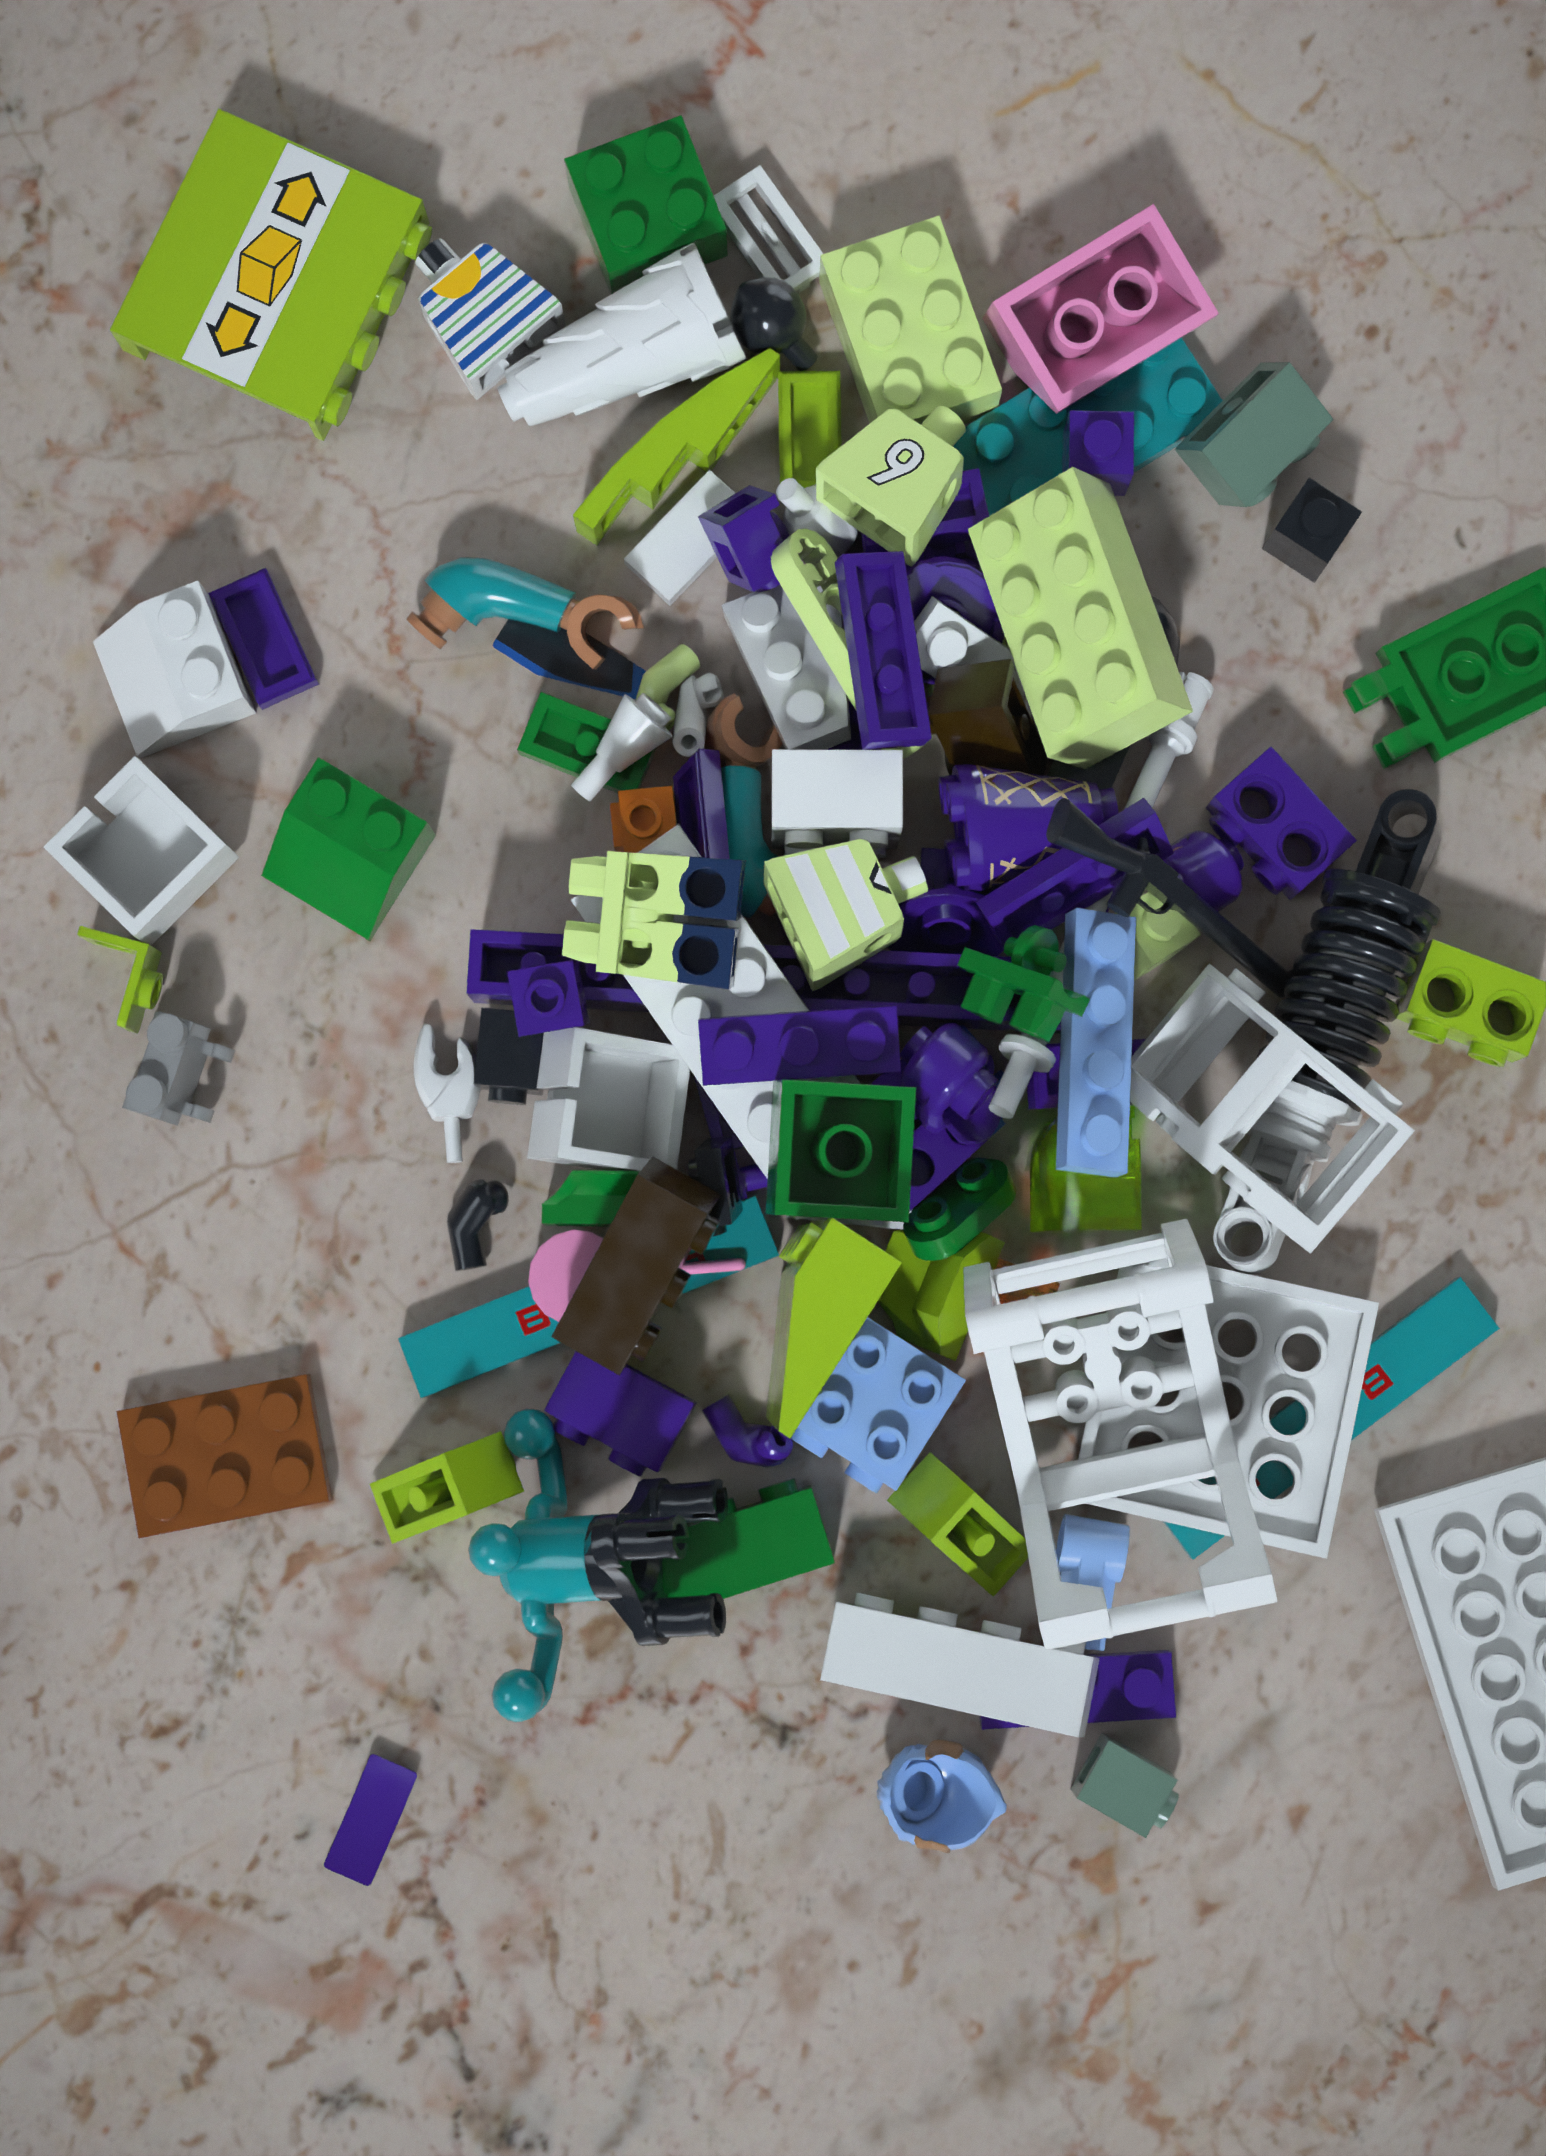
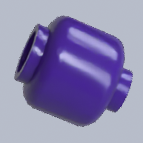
M1197 830L1186 834L1171 844L1174 854L1163 861L1179 873L1177 877L1218 912L1236 901L1242 891L1240 871L1243 869L1244 863L1240 852L1231 841L1226 838L1217 839L1208 832Z

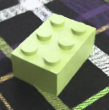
M940 215L820 255L819 283L869 423L887 409H898L921 425L937 406H944L955 412L963 423L967 424L976 421L999 406L1002 387Z

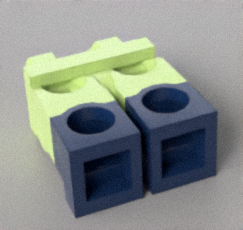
M607 851V857L593 856L572 859L569 875V894L603 897L601 922L566 920L562 955L585 963L596 964V972L617 973L731 989L734 987L739 927L675 922L674 914L734 921L740 920L746 860Z

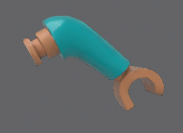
M470 557L455 559L438 566L430 572L424 581L432 589L421 601L425 609L419 615L412 611L406 618L419 633L439 649H442L447 643L442 637L447 630L450 629L456 633L466 620L477 626L482 619L498 617L535 625L554 632H559L563 628L567 630L570 645L577 655L592 669L596 670L604 662L605 658L590 645L585 633L587 623L595 614L603 611L612 612L618 618L624 630L645 629L642 615L637 608L622 597L597 594L578 601L575 599L576 592L536 575L487 558Z
M733 693L724 698L709 715L704 749L718 750L720 753L730 859L746 860L741 914L746 918H750L758 910L771 917L776 910L764 886V861L780 856L772 853L764 841L761 818L762 775L756 769L772 758V749L779 750L783 743L775 725L764 734L759 747H752L742 741L736 733L735 720L744 710L740 696H736Z

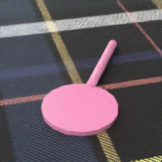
M570 1230L552 1236L539 1247L530 1263L528 1283L533 1300L545 1315L557 1322L560 1321L603 1240L602 1237L589 1231ZM742 1258L684 1262L681 1269L691 1275L741 1271L745 1268L746 1262Z

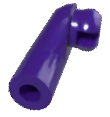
M729 1394L702 1410L728 1457L735 1462L768 1468L782 1464L792 1452L793 1440L779 1432L774 1426L746 1423Z

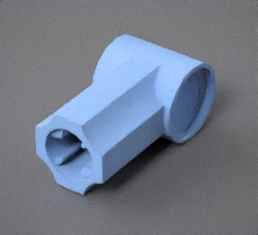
M1064 1514L1056 1547L1061 1582L1102 1587L1107 1609L1112 1608L1115 1583L1121 1582L1126 1565L1130 1536L1129 1525ZM1107 1638L1086 1642L1085 1649L1104 1651Z

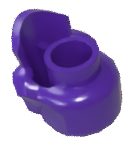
M956 1023L945 1024L934 1033L925 1026L922 1027L909 1040L900 1053V1057L907 1062L902 1072L901 1085L902 1087L916 1088V1116L922 1122L923 1128L930 1133L938 1134L942 1130L948 1129L959 1143L973 1145L984 1142L995 1132L1001 1119L1000 1116L989 1110L990 1102L999 1083V1079L993 1075L995 1065L992 1056L988 1054V1050L984 1045Z

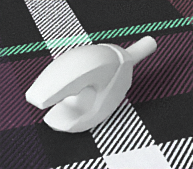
M424 1024L418 1036L414 1055L415 1085L419 1097L427 1108L432 1120L444 1121L447 1163L463 1162L460 1120L472 1117L481 1088L473 1084L476 1055L468 1041L459 1037L457 1042L458 1067L456 1071L449 1075L439 1074L436 1070L438 1057L434 1050L435 1036L433 1027L430 1024Z

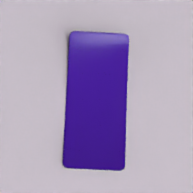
M375 1754L369 1756L350 1805L324 1862L326 1869L365 1886L372 1884L417 1778L415 1771Z

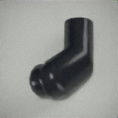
M479 1179L468 1184L448 1213L447 1226L455 1271L487 1266L481 1229L491 1215L503 1213L508 1206V1191L501 1182L495 1180L486 1182L483 1179Z

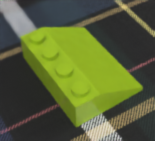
M834 1218L817 1220L814 1223L802 1224V1226L799 1224L779 1255L788 1264L780 1278L766 1418L779 1432L788 1438H791L902 1264L901 1261Z

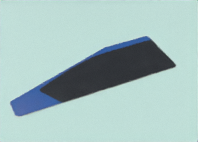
M508 619L493 642L495 649L538 676L622 697L626 694L636 700L642 676L646 672L643 668L586 633L587 641L605 658L597 670L592 669L571 647L567 630L563 628L559 632H554L535 625Z

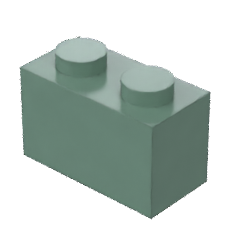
M1261 362L1174 450L1218 505L1251 507L1263 501L1273 492L1277 486L1275 478L1290 463H1296L1314 451L1320 443L1318 435L1334 419L1290 362Z

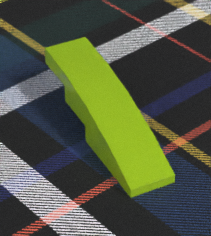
M771 348L765 350L714 379L663 417L611 467L575 511L573 519L577 533L597 546L632 497H635L654 510L688 461L706 473L709 470L712 471L778 379L780 354Z

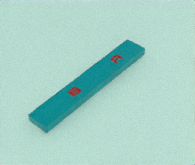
M756 1196L742 1201L743 1212L731 1225H726L727 1232L713 1236L702 1255L691 1250L685 1262L742 1258L746 1262V1266L743 1269L745 1270L778 1257L779 1253ZM740 1271L693 1274L681 1295ZM530 1286L398 1338L421 1398L561 1343L551 1337L559 1322L543 1313L533 1300Z
M1461 1277L1453 1279L1371 1341L1351 1440L1500 1329ZM1294 1399L1272 1415L1269 1420L1277 1432L1283 1435H1294L1303 1428L1306 1421V1412L1303 1405ZM1271 1460L1265 1462L1258 1469L1256 1485L1265 1497L1275 1499L1293 1485V1476L1287 1465L1280 1461ZM1215 1476L1198 1479L1204 1484H1217ZM1163 1521L1192 1560L1225 1536Z

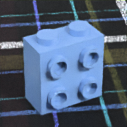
M867 1317L791 1439L820 1458H823L829 1448L850 1461L844 1473L876 1494L883 1483L897 1491L966 1380Z

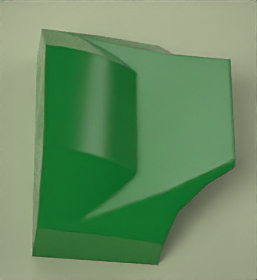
M572 1170L561 1187L542 1203V1224L545 1226L610 1227L639 1171Z

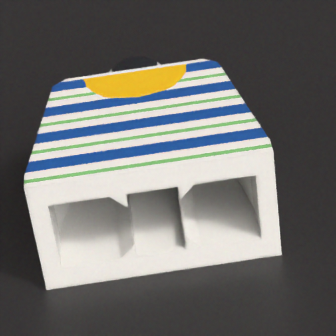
M440 238L427 245L415 261L416 266L432 283L418 298L423 316L466 387L476 400L505 377L504 371L528 354L536 351L543 345L542 342L545 338L566 326L562 304L559 300L487 243L479 244L465 257L460 259L451 247Z

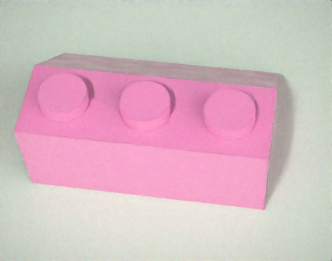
M1152 204L993 301L982 319L1014 373L1057 414L1210 321L1219 313L1157 208Z

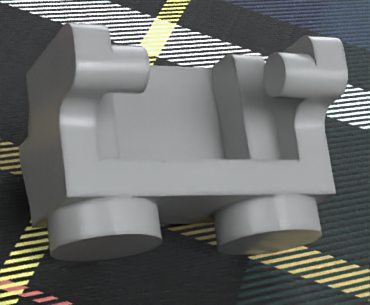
M161 1011L155 1012L153 1020L147 1029L149 1042L137 1077L127 1087L126 1098L122 1108L177 1126L182 1114L211 1123L214 1110L191 1104L207 1056L231 1063L235 1050L216 1043L207 1042L211 1031L208 1027Z

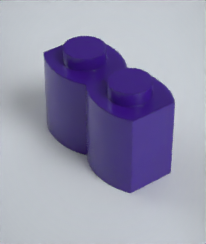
M575 1351L544 1411L556 1418L553 1423L556 1432L583 1446L586 1445L590 1437L612 1448L608 1457L611 1462L642 1477L646 1468L657 1473L661 1471L697 1402L628 1364L619 1376Z

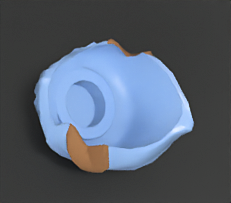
M937 1739L930 1742L929 1745L917 1744L904 1747L900 1753L895 1755L890 1766L882 1772V1778L877 1781V1799L880 1801V1809L888 1817L889 1825L893 1827V1831L898 1835L899 1840L909 1841L919 1849L939 1850L950 1853L951 1850L970 1846L985 1833L994 1819L1007 1810V1804L998 1785L984 1766L980 1757L963 1749L960 1743Z

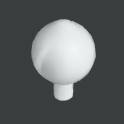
M793 478L785 479L778 485L776 496L786 506L783 514V523L789 535L798 529L815 531L828 542L837 558L851 547L857 537L858 530L831 512L823 503L816 500V485L803 488Z

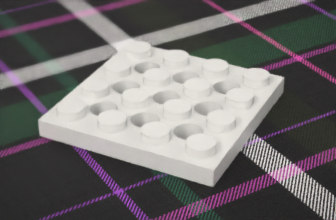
M1167 1258L1119 1268L1117 1279L1132 1276L1135 1273L1141 1274L1169 1268ZM1206 1265L1214 1299L1213 1303L1205 1304L1221 1382L1233 1385L1242 1397V1408L1239 1414L1230 1420L1262 1542L1264 1545L1327 1559L1379 1303ZM1231 1320H1241L1253 1329L1255 1345L1248 1355L1232 1357L1221 1349L1218 1342V1333L1224 1323ZM1157 1333L1151 1334L1147 1342L1138 1349L1124 1351L1117 1348L1121 1365L1127 1359L1136 1356L1150 1359L1156 1368L1189 1361L1185 1340L1179 1343H1169L1161 1339ZM1304 1334L1316 1342L1319 1349V1358L1316 1365L1309 1371H1296L1285 1363L1282 1356V1348L1284 1342L1291 1335ZM1195 1387L1179 1390L1176 1399L1167 1406H1153L1148 1409L1138 1410L1128 1405L1096 1412L1090 1420L1086 1421L1078 1460L1126 1450L1131 1438L1140 1432H1152L1158 1435L1162 1441L1205 1433ZM1281 1397L1294 1398L1305 1409V1424L1294 1435H1283L1277 1432L1270 1423V1408ZM1271 1460L1280 1461L1287 1465L1293 1476L1291 1490L1280 1499L1265 1497L1256 1485L1258 1469L1265 1462ZM1199 1480L1085 1503L1231 1537L1217 1484L1208 1485Z

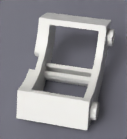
M1209 963L1131 1057L1130 1102L1150 1120L1154 1121L1156 1119L1155 1122L1172 1137L1173 1141L1212 1174L1215 1175L1222 1166L1226 1167L1228 1171L1222 1177V1180L1242 1196L1243 1200L1311 1254L1415 1130L1395 1115L1404 1104L1372 1079L1363 1089L1261 1006L1258 1002L1266 992L1237 968L1227 978ZM1250 1017L1272 1035L1274 1039L1201 1125L1178 1102ZM1306 1063L1369 1114L1370 1117L1297 1204H1295L1234 1154L1232 1150Z

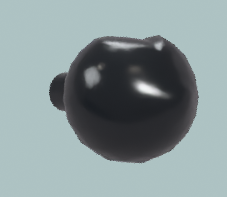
M768 277L742 283L737 289L730 313L732 329L742 345L756 354H760L769 348L778 354L784 353L798 371H806L816 362L818 355L802 337L807 316L804 303L794 288L783 280Z

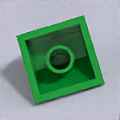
M318 757L283 813L261 876L366 940L371 941L436 834L427 821Z

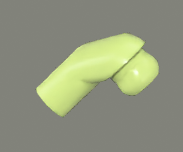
M684 644L678 645L642 676L636 700L644 693L656 702L671 717L670 721L664 726L668 731L674 726L676 716L675 711L665 705L671 691L700 668L699 659L693 650Z

